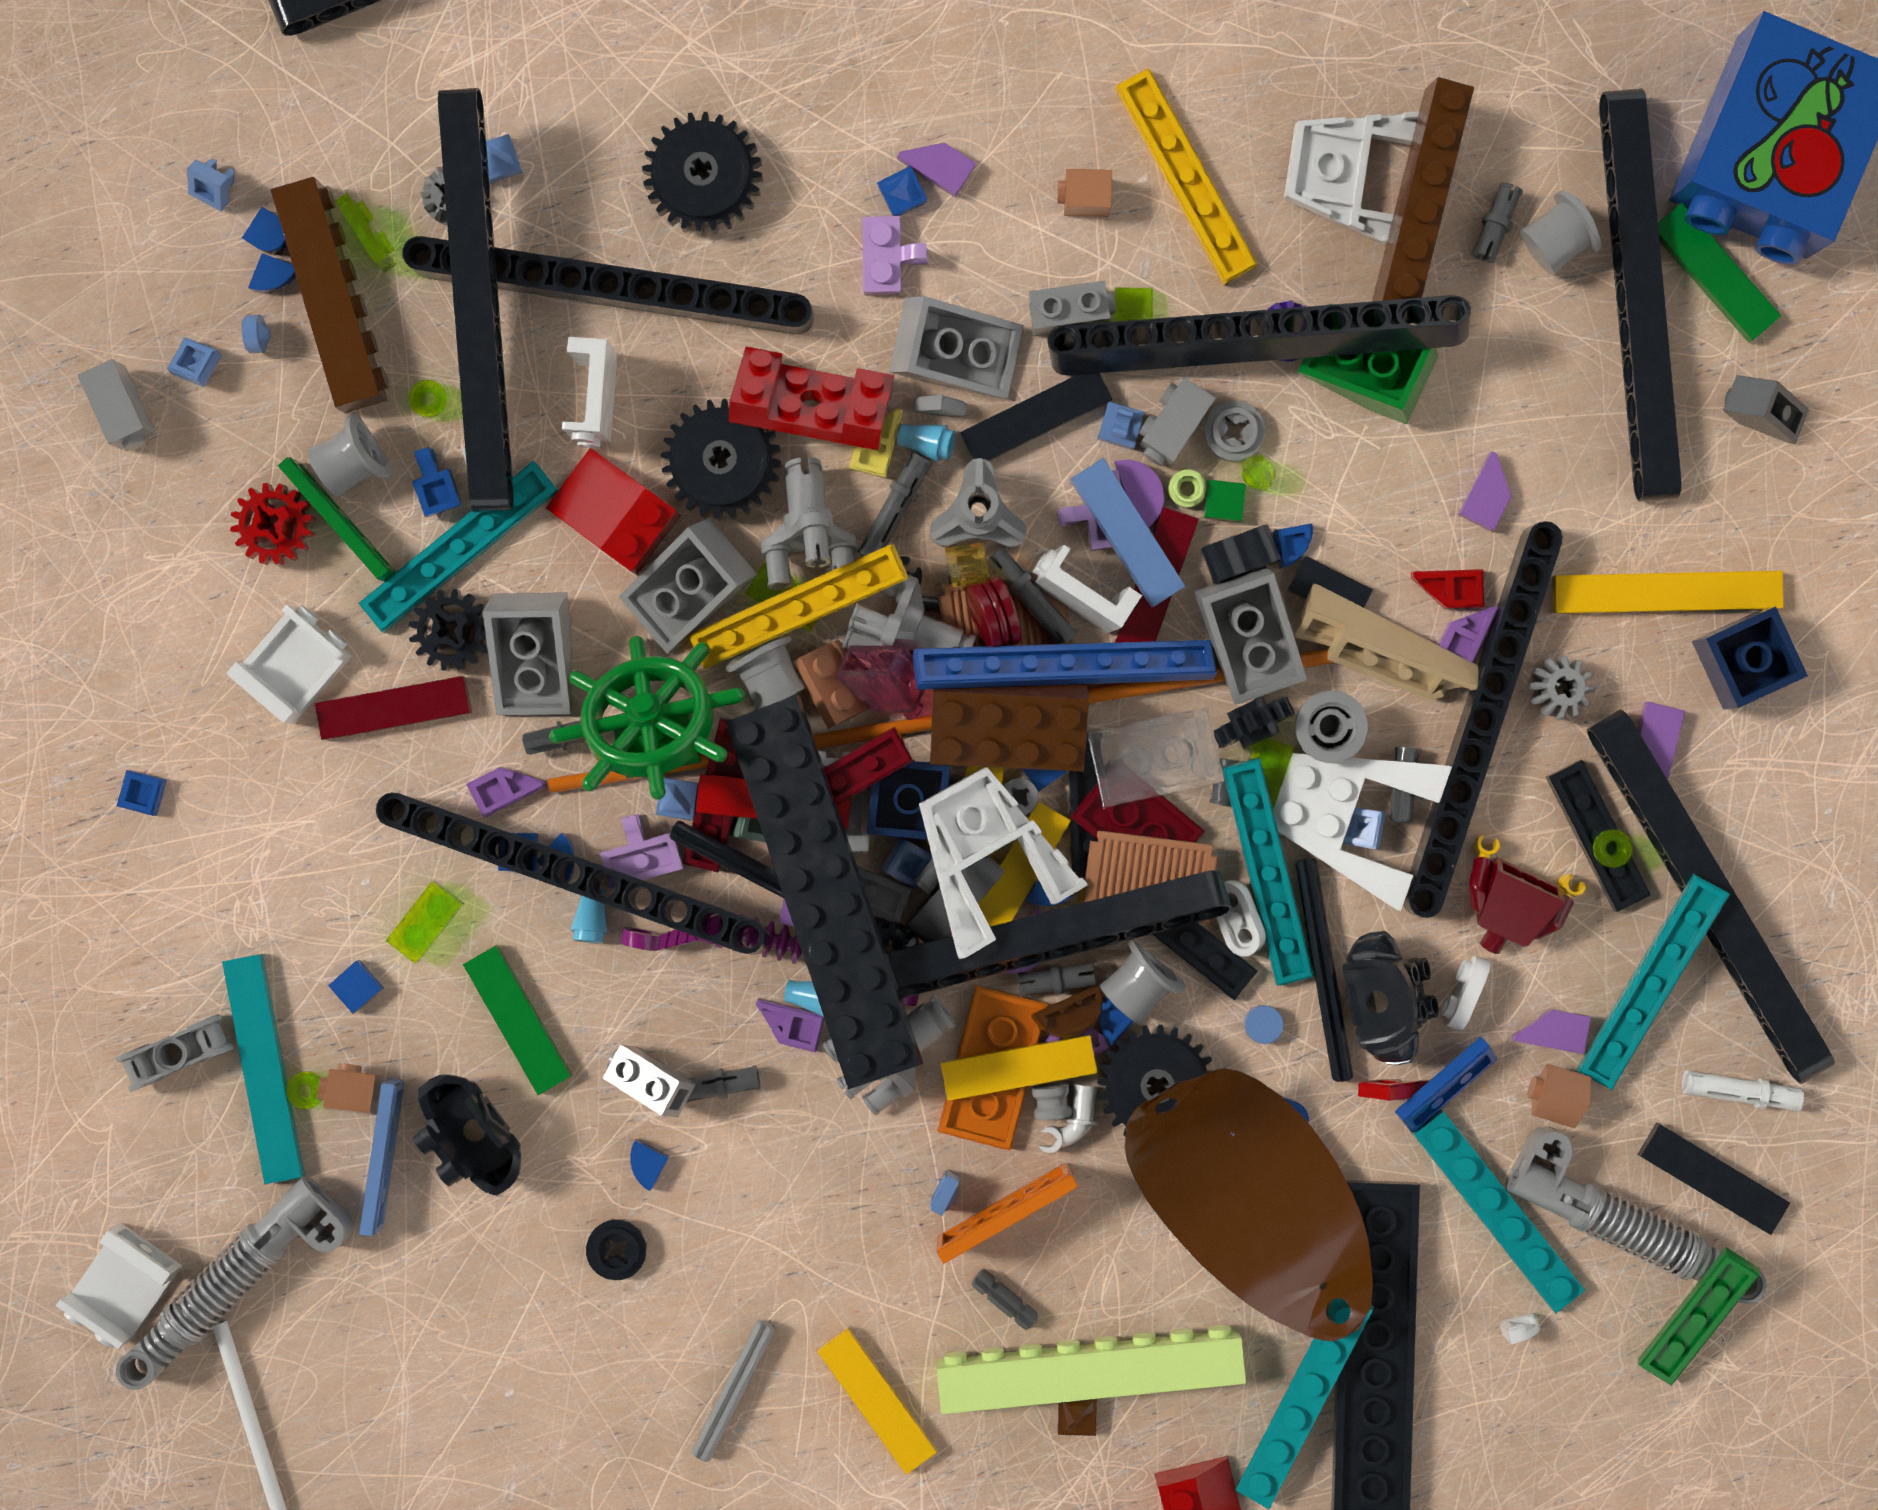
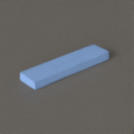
M1104 458L1070 479L1151 608L1185 587Z
M390 1078L381 1083L359 1235L372 1237L383 1228L404 1090L403 1080Z

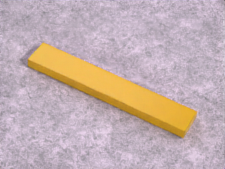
M1147 68L1116 85L1115 91L1223 286L1257 268L1256 260L1151 70Z
M893 543L690 634L689 637L694 647L700 642H705L709 645L710 652L701 663L703 668L707 669L909 579Z
M1783 570L1552 576L1553 614L1761 610L1775 606L1777 609L1784 608Z

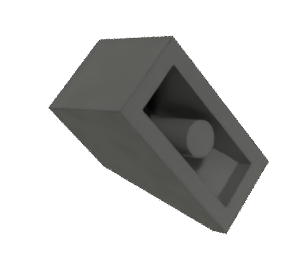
M1736 375L1732 388L1728 390L1725 396L1723 411L1740 425L1784 442L1796 444L1809 409L1779 381Z

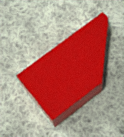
M1483 569L1411 572V579L1443 609L1485 607Z
M1376 1079L1361 1081V1083H1358V1097L1387 1101L1408 1099L1427 1084L1428 1080L1403 1082L1397 1081V1079Z

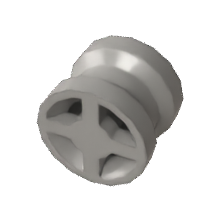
M1016 778L1006 782L1004 787L1018 802L1016 806L1024 815L1032 812L1038 802V791L1034 784L1023 778Z
M1045 1084L1032 1087V1096L1037 1100V1107L1034 1110L1035 1119L1053 1120L1072 1116L1071 1106L1067 1104L1066 1098L1070 1093L1069 1084Z

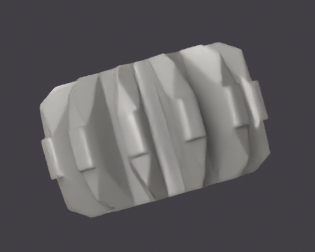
M1566 655L1559 656L1557 663L1552 658L1545 659L1543 661L1545 670L1535 668L1532 671V674L1540 681L1528 684V689L1538 690L1539 695L1531 699V703L1535 705L1544 702L1541 714L1548 716L1554 711L1556 720H1564L1566 713L1572 718L1578 717L1580 715L1578 705L1584 708L1591 705L1590 700L1584 694L1594 693L1596 690L1592 685H1585V680L1590 679L1593 673L1591 671L1579 673L1583 662L1575 660L1570 664ZM1557 681H1565L1567 683L1568 689L1563 690L1566 695L1557 694L1555 686H1560Z

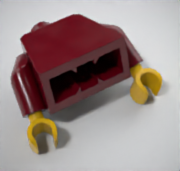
M1483 834L1476 838L1473 848L1479 857L1474 858L1469 879L1471 908L1476 912L1477 924L1487 930L1480 941V945L1493 954H1500L1508 940L1526 947L1533 940H1540L1560 930L1574 905L1573 896H1579L1584 893L1586 889L1585 883L1583 881L1577 882L1574 890L1571 891L1569 881L1573 874L1561 876L1557 881V885L1498 857L1492 862L1490 856L1499 850V840L1495 838L1492 842L1491 851H1486L1481 845Z

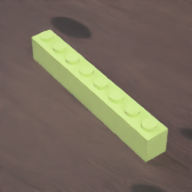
M1216 1325L1209 1327L1208 1332L1193 1333L1192 1329H1177L1170 1332L1171 1336L1155 1337L1154 1333H1138L1132 1336L1133 1340L1118 1341L1117 1337L1105 1336L1096 1338L1093 1344L1080 1345V1342L1077 1340H1066L1058 1342L1057 1347L1042 1349L1040 1344H1027L1020 1346L1019 1351L1004 1352L1003 1348L984 1349L981 1351V1355L966 1356V1352L962 1351L949 1352L943 1355L944 1359H937L941 1414L1246 1384L1242 1338L1237 1329L1231 1330L1229 1325Z

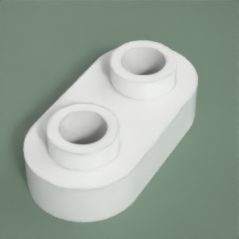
M1227 881L1224 884L1232 909L1227 914L1216 919L1228 948L1236 955L1250 956L1264 945L1266 939L1265 930L1248 888L1241 882ZM1231 893L1235 894L1238 898V904L1231 900ZM1245 929L1251 932L1252 940L1245 936Z
M1473 956L1470 961L1463 960L1456 975V980L1459 981L1454 996L1448 995L1441 1010V1015L1445 1017L1446 1026L1462 1031L1467 1025L1490 971L1489 961Z

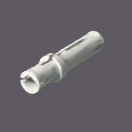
M1686 1070L1682 1078V1090L1685 1095L1743 1102L1754 1105L1756 1109L1764 1110L1766 1107H1775L1800 1112L1804 1102L1802 1088L1771 1084L1767 1079L1759 1078L1757 1081L1742 1080Z

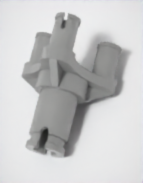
M801 457L789 460L784 465L785 474H787L785 480L789 513L784 517V523L768 538L761 541L762 557L766 559L768 588L770 590L781 591L792 587L789 556L793 553L805 552V563L808 567L813 568L816 566L817 553L819 567L830 564L829 555H831L833 570L855 561L854 553L857 551L856 536L845 532L833 522L832 512L826 509L823 474L820 472L822 464L817 458L808 457V469L805 470V474L802 473Z
M978 458L973 459L966 465L963 482L957 498L945 512L933 520L930 525V535L935 544L941 547H949L968 539H985L1010 549L1021 545L1024 541L1026 526L1002 501L997 490L994 468L991 463L985 459ZM982 503L986 507V513L980 517L975 516V513L971 511L974 504Z
M908 575L909 579L880 591V593L896 598L895 602L898 603L895 613H890L889 617L856 603L848 624L849 629L841 648L872 658V663L885 667L902 655H908L909 650L973 647L976 635L972 633L970 636L963 633L964 630L923 615L925 609L918 578Z
M935 995L929 998V1003L921 1004L908 1014L920 1052L943 1036L947 1028L952 1029L957 1025L948 1009ZM830 1038L828 1041L823 1042V1047L832 1060L838 1063L839 1061ZM914 1067L878 1079L879 1081L885 1080L867 1094L862 1095L865 1104L874 1115H878L881 1110L900 1096L905 1098L916 1090ZM844 1076L837 1078L840 1088L844 1089L847 1086ZM874 1081L849 1090L847 1088V1091L844 1093L848 1098L853 1099L855 1095Z

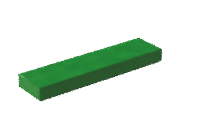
M1681 202L1658 222L1659 241L1746 341L1750 343L1780 318L1781 315L1710 234L1695 229L1685 221L1684 218L1688 209Z
M286 457L277 465L378 580L385 582L395 574L396 570L299 461Z
M495 945L464 963L465 970L537 1095L571 1077V1071L500 947Z
M1725 1247L1638 1358V1365L1672 1386L1758 1278L1760 1268Z

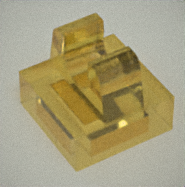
M983 542L945 548V559L952 588L961 586L963 592L967 591L969 585L984 581L988 582L990 571Z

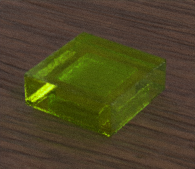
M1115 287L1114 300L1116 312L1114 314V322L1153 319V288Z

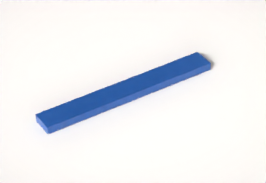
M1211 640L914 649L912 655L917 690L1213 680L1217 675Z

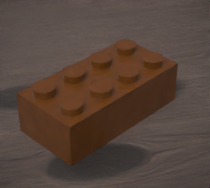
M1087 684L933 689L930 764L1084 771L1089 706Z

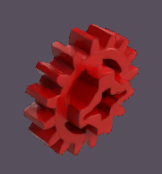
M269 483L262 484L261 493L252 487L249 488L248 492L251 498L248 501L242 498L237 499L239 505L243 507L241 512H231V516L239 521L238 525L230 527V531L241 535L235 542V545L240 548L248 547L245 556L254 559L259 555V563L268 565L272 558L274 564L282 566L284 565V556L293 561L298 560L296 550L300 548L308 551L309 546L304 542L305 537H315L316 534L308 529V524L314 523L316 517L306 515L305 513L309 510L311 504L307 501L298 502L301 493L294 489L288 493V487L280 483L275 491ZM282 500L288 505L275 509L274 505L270 504L269 501ZM253 513H254L253 521H252V524L250 525L251 517H252V515H253ZM271 517L279 519L274 524L276 532L268 530L272 526ZM296 524V530L292 537L294 525ZM271 540L277 548L265 549L259 543Z

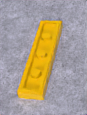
M1039 801L1028 817L1029 821L1033 820L1042 830L1040 834L1053 849H1055L1071 821ZM1015 839L1000 865L1005 870L1004 873L978 903L989 926L1012 921L1037 879L1018 839Z
M1090 1034L940 1062L947 1101L1097 1073Z
M849 1327L818 1348L817 1353L906 1475L937 1453V1448Z

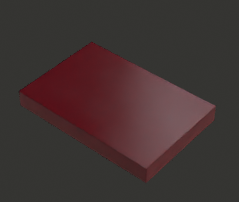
M1120 759L1114 761L1104 776L1069 816L1097 841V832L1106 831L1196 843L1205 832V830Z

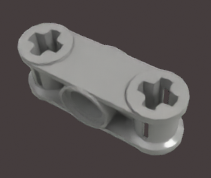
M220 1014L190 1025L186 1030L153 1044H146L117 1056V1062L123 1063L130 1080L129 1091L133 1092L162 1080L164 1076L199 1061L204 1062L234 1049L232 1043H227L219 1024L222 1019ZM172 1043L178 1045L182 1050V1059L179 1063L174 1062L169 1057L168 1049Z

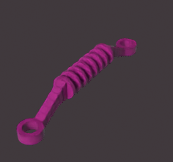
M719 914L708 918L706 928L709 934L716 935L723 928V920ZM757 917L754 918V920L760 922L759 918H757ZM770 920L766 926L770 933V943L767 949L762 952V957L766 958L770 950L776 948L778 961H781L785 953L790 951L792 964H796L801 954H803L797 935L795 934L794 937L790 936L789 925L785 924L779 934L775 933L774 921ZM753 926L748 927L742 933L741 939L743 942H746L747 948L754 947L759 941V933ZM632 927L623 928L620 941L625 946L649 951H658L694 940L714 944L675 929L658 934ZM716 944V947H717V948H721V949H722L723 946H720V945H717V944ZM919 994L902 998L904 1006H917Z

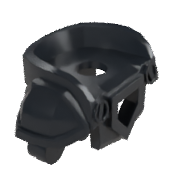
M1386 931L1367 933L1356 940L1346 957L1347 962L1342 967L1344 979L1347 981L1345 986L1353 1024L1357 1026V1041L1362 1049H1365L1376 1060L1388 1065L1411 1063L1414 1061L1419 1047V1032L1417 1029L1422 1027V1024L1427 1023V1020L1436 1018L1439 1015L1436 997L1434 995H1425L1422 983L1431 978L1430 965L1427 958L1402 960L1403 957L1395 939ZM1373 991H1381L1387 996L1388 1007L1384 1012H1376Z
M440 1074L429 1079L418 1089L420 1108L425 1119L428 1120L425 1123L426 1126L413 1136L414 1143L424 1155H428L432 1151L436 1153L442 1161V1164L436 1168V1172L448 1187L458 1183L463 1178L466 1180L470 1177L471 1182L485 1193L498 1196L509 1189L518 1179L522 1153L519 1151L521 1144L514 1134L509 1132L510 1127L488 1097H483V1092L475 1081H469L465 1077L452 1074ZM471 1119L477 1120L480 1127L485 1131V1135L481 1140L472 1141L465 1136L464 1126L467 1121Z

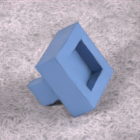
M195 159L187 168L188 194L222 211L230 202L229 188L234 183V170L229 168L226 173L222 174L217 171V160L210 159L204 164Z
M1108 402L1097 440L1134 450L1145 412Z

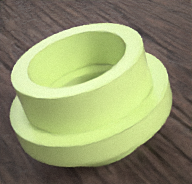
M1181 470L1169 482V496L1180 507H1194L1205 497L1206 482L1194 470ZM1187 482L1193 486L1194 492L1192 495L1186 496L1181 493L1180 486L1182 483Z

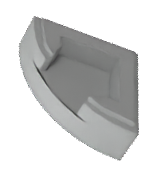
M944 395L917 396V398H914V412L939 416H966L967 403H964L962 400Z

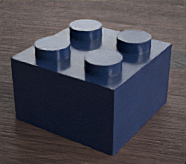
M1776 606L1758 610L1692 641L1723 710L1740 708L1808 677Z
M913 761L871 786L867 834L928 840L919 803L949 787L951 765L930 764V762Z

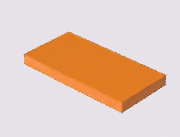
M975 984L956 1059L1039 1044L1042 1030L1031 1018V1015L1048 1007L1049 1004ZM1027 1086L947 1101L946 1096L937 1132L1011 1151Z
M1061 1164L939 1234L937 1237V1254L942 1263L949 1262L1078 1188L1075 1175L1069 1164Z

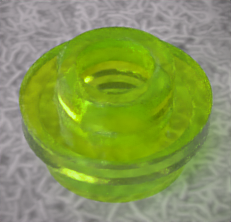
M429 379L421 380L414 384L409 392V405L421 417H436L446 407L447 394L438 382ZM427 393H433L435 396L433 404L425 406L423 404V397Z
M1256 454L1254 457H1247L1241 463V475L1249 487L1266 491L1272 486V480L1276 478V471L1266 457Z
M1605 830L1596 837L1593 843L1595 858L1606 867H1620L1632 855L1631 840L1620 830ZM1610 841L1615 842L1617 845V852L1612 856L1606 852V845Z
M302 1071L295 1074L287 1084L286 1092L289 1101L299 1109H311L322 1102V1100H317L320 1076L312 1071ZM301 1084H306L310 1087L311 1094L309 1097H303L300 1094L299 1088Z

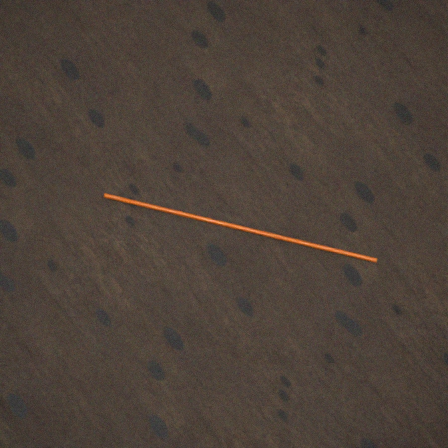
M1328 649L1300 653L1304 668L1334 663L1327 660ZM1216 667L1217 675L1213 680L1129 682L1089 688V704L1223 682L1225 678L1221 667ZM932 715L813 734L817 749L872 740L893 727L897 728L900 735L929 731L932 729ZM699 753L700 763L678 767L664 774L706 768L709 757ZM610 771L599 785L646 777L627 779L624 775ZM589 772L548 778L550 793L583 788L582 781Z

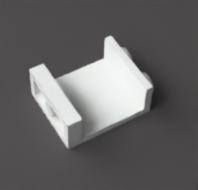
M122 1223L107 1230L99 1242L103 1245L101 1251L72 1293L60 1299L56 1304L58 1308L64 1311V1316L70 1322L80 1326L84 1325L96 1333L95 1337L100 1343L108 1347H116L117 1349L133 1339L183 1266Z

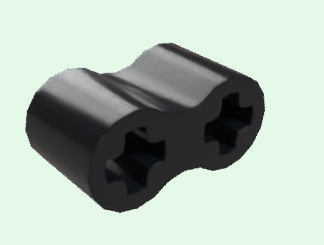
M1268 524L1201 548L1213 584L1281 560Z

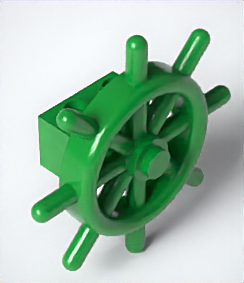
M636 635L629 640L631 660L615 666L601 676L598 681L580 671H573L570 674V683L588 693L581 710V723L553 729L549 733V739L552 743L559 744L585 738L591 753L598 762L583 779L582 787L584 790L594 791L609 772L613 771L626 776L627 779L648 777L650 795L654 799H662L666 793L664 773L678 767L700 763L699 753L716 762H722L726 759L727 751L707 739L713 725V709L740 703L744 700L745 693L741 688L708 693L705 683L695 672L710 652V647L707 643H698L687 657L680 662L666 657H646L644 640ZM650 681L665 682L655 695L651 693ZM635 685L636 696L633 698H629L621 693ZM681 687L692 696V698L668 703ZM609 704L625 712L602 718ZM614 731L615 742L613 745H609L602 738L601 734Z

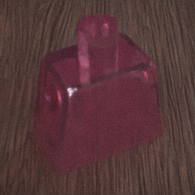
M850 645L835 677L873 711L901 713L907 720L918 717L923 710L921 698L926 689L917 690L913 657L905 646Z

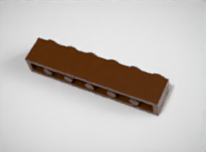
M1437 77L1424 90L1372 301L1422 298L1474 91L1473 86Z
M313 176L270 189L335 408L343 413H348L388 401L385 389L389 388L388 378L383 367H377L374 353L379 352L377 341L373 332L366 330L363 317L368 316L367 308L361 294L356 295L352 281L357 280V275L351 259H345L342 245L346 244V237L341 224L334 222L331 209L336 208L329 186L324 187Z

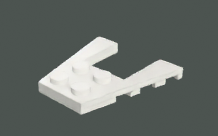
M1419 111L1404 112L1401 115L1381 116V114L1367 115L1363 118L1346 119V117L1298 121L1294 126L1284 200L1386 245L1394 214L1361 209L1371 138L1411 145Z
M1292 753L1273 807L1278 832L1401 912L1413 874L1341 850L1345 835L1366 778L1439 803L1452 767L1350 758L1340 763H1324L1315 760L1308 754Z
M987 767L980 769L919 803L959 959L970 956L996 940L961 870L1011 841L1018 839L1051 904L1059 903L1087 886L1086 881L1083 878H1078L1067 865L1069 862L1058 849L1054 850L1040 834L1042 830L1033 820L1029 821L1016 806L1018 802Z

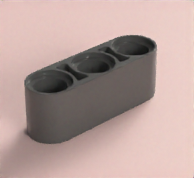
M987 855L961 870V873L974 898L979 903L1000 879L1005 870ZM940 885L935 889L932 896L929 895L905 924L925 943L947 938L952 933Z

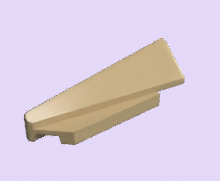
M1313 584L1310 588L1294 630V637L1330 646L1327 660L1430 700L1444 697L1446 690L1458 687H1465L1470 691L1477 689L1479 668L1476 664L1318 584Z

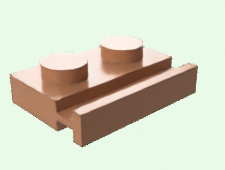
M839 639L792 662L828 729L875 706L846 651L841 648L842 644Z

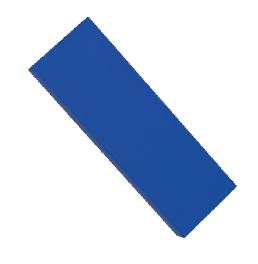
M1480 1036L1395 1111L1411 1133L1416 1132L1497 1061V1057L1490 1045Z

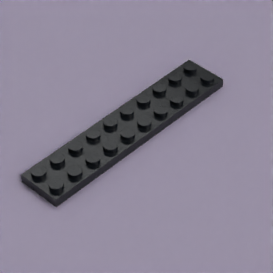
M791 696L726 721L848 1090L924 1064L800 696Z
M1346 1180L1361 1213L1369 1242L1373 1277L1371 1306L1374 1308L1335 1382L1331 1510H1410L1420 1184L1417 1182Z

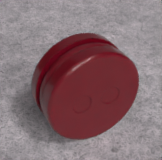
M995 576L980 584L974 583L967 587V601L975 628L985 647H997L1018 644L1021 641L1020 622L1011 595L1002 579Z

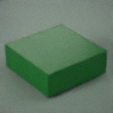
M1208 480L1203 518L1242 522L1246 484Z

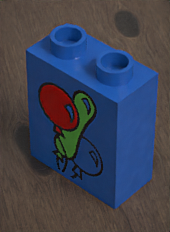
M1763 11L1737 36L1668 201L1678 205L1682 202L1688 209L1684 218L1685 221L1697 230L1713 235H1727L1732 227L1758 238L1755 251L1764 258L1780 264L1796 265L1802 257L1807 259L1835 242L1878 141V58Z

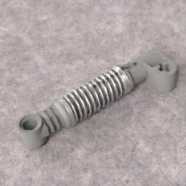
M1543 1126L1536 1128L1529 1134L1507 1183L1508 1192L1567 1219L1570 1226L1576 1228V1230L1586 1232L1588 1236L1593 1235L1595 1239H1601L1603 1243H1609L1611 1247L1617 1246L1618 1250H1624L1626 1254H1632L1634 1258H1640L1643 1262L1648 1261L1650 1265H1656L1658 1269H1664L1666 1273H1672L1673 1276L1683 1280L1692 1278L1699 1281L1722 1252L1715 1247H1711V1245L1706 1243L1703 1236L1695 1233V1231H1691V1229L1684 1230L1683 1226L1677 1227L1675 1222L1669 1223L1667 1218L1661 1220L1660 1215L1653 1216L1652 1211L1645 1212L1644 1207L1638 1208L1636 1204L1630 1205L1628 1200L1622 1202L1620 1196L1614 1198L1613 1193L1606 1194L1605 1189L1591 1183L1582 1185L1565 1177L1564 1174L1572 1158L1573 1147L1569 1138L1554 1128ZM1544 1144H1553L1556 1146L1553 1153L1543 1150ZM1537 1155L1552 1162L1551 1169L1549 1170L1532 1162L1534 1156ZM1761 1271L1758 1278L1739 1300L1740 1303H1755L1765 1294L1767 1287L1766 1278Z
M302 1176L257 1223L248 1224L246 1228H243L239 1236H235L233 1242H230L227 1248H224L221 1254L217 1255L215 1260L211 1261L209 1266L205 1267L203 1272L197 1275V1279H193L191 1285H187L185 1291H181L178 1295L179 1297H175L172 1303L165 1307L160 1314L158 1324L127 1354L121 1357L116 1367L117 1379L121 1385L127 1389L137 1390L144 1388L158 1378L169 1366V1363H172L176 1356L182 1353L183 1349H186L188 1346H195L207 1335V1330H212L213 1324L219 1323L220 1318L225 1317V1311H231V1305H237L238 1299H243L244 1293H249L250 1287H255L256 1281H261L262 1275L268 1273V1268H273L274 1265L279 1263L284 1255V1249L298 1234L312 1248L320 1252L333 1251L352 1234L353 1222L350 1215L316 1181L307 1176ZM323 1209L327 1215L314 1228L310 1222ZM331 1223L335 1229L332 1235L328 1236L325 1230L328 1227L327 1225ZM136 1358L146 1363L148 1368L147 1374L138 1371L135 1365Z

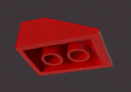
M589 448L546 506L547 510L636 576L681 517L674 508L591 448Z

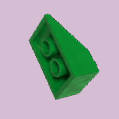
M1436 348L1309 357L1303 358L1298 374L1374 413L1407 424L1436 363L1438 353Z

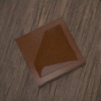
M1097 1399L1058 1403V1435L1096 1436Z

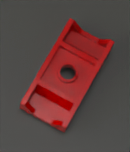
M745 346L729 402V422L879 451L887 406L892 396L894 375L857 368L855 378L790 366L782 364L783 353ZM807 400H814L818 402L819 405L816 407H809L804 405L802 402Z

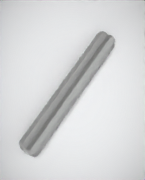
M763 1320L756 1322L692 1450V1454L696 1458L705 1462L711 1460L774 1334L775 1327Z

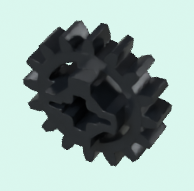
M457 589L452 590L450 597H448L444 590H437L438 600L436 601L431 597L425 596L423 599L427 607L425 609L415 607L413 611L420 616L419 620L409 622L408 625L417 629V634L409 638L410 642L421 644V647L415 652L417 656L423 657L429 654L427 665L434 667L441 661V670L450 671L452 663H454L457 670H465V660L472 664L479 663L475 655L477 651L488 653L487 647L482 644L484 639H486L484 618L481 616L485 605L478 604L473 606L475 596L469 593L461 600V591ZM457 605L465 610L453 615L445 610L444 607ZM430 619H432V631L428 635V624ZM445 620L449 623L458 625L454 629V632L456 634L455 637L457 638V640L455 638L445 636V634L449 631L446 626L447 623L445 622ZM475 625V635L471 642L469 640L470 630ZM446 646H452L459 654L448 656L439 653L438 650Z
M1263 696L1228 712L1227 715L1230 722L1215 729L1212 734L1219 748H1224L1240 741L1243 749L1279 733L1280 730L1277 723L1291 717L1295 712L1288 697H1283L1267 704Z

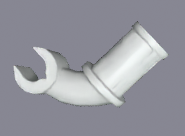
M1074 1084L1072 1116L1067 1118L1069 1124L1061 1129L1048 1126L1040 1131L1052 1133L1057 1138L1053 1146L1039 1145L1043 1152L1054 1153L1062 1147L1070 1146L1083 1138L1093 1125H1097V1121H1094L1098 1087Z

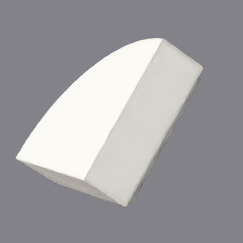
M1534 1313L1500 1322L1502 1335L1511 1344L1527 1340L1540 1331L1538 1317Z

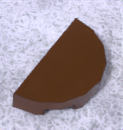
M1100 983L1033 1013L1031 1018L1041 1030L1051 1036L1067 1039L1082 1035L1096 1023L1101 1013L1104 997Z

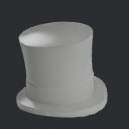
M1559 191L1554 195L1556 205L1549 212L1519 231L1530 254L1551 276H1554L1572 258L1589 247L1594 252H1598L1602 248L1598 229L1590 212L1576 196L1566 191Z
M357 413L347 416L344 430L308 449L310 463L318 478L332 494L338 497L343 496L347 491L367 478L376 475L382 479H387L394 472L386 455Z
M790 636L767 641L740 653L726 667L728 673L737 670L749 691L755 710L794 696L805 688L785 646L792 641Z
M1325 691L1309 698L1300 707L1295 720V734L1302 749L1315 760L1324 763H1340L1353 757L1362 748L1368 731L1367 717L1360 703L1352 696L1340 691Z
M1131 940L1128 943L1132 951L1116 972L1100 984V987L1107 998L1122 1013L1134 1022L1142 1024L1162 998L1169 992L1181 994L1185 990L1186 984L1177 974L1152 956L1137 942Z

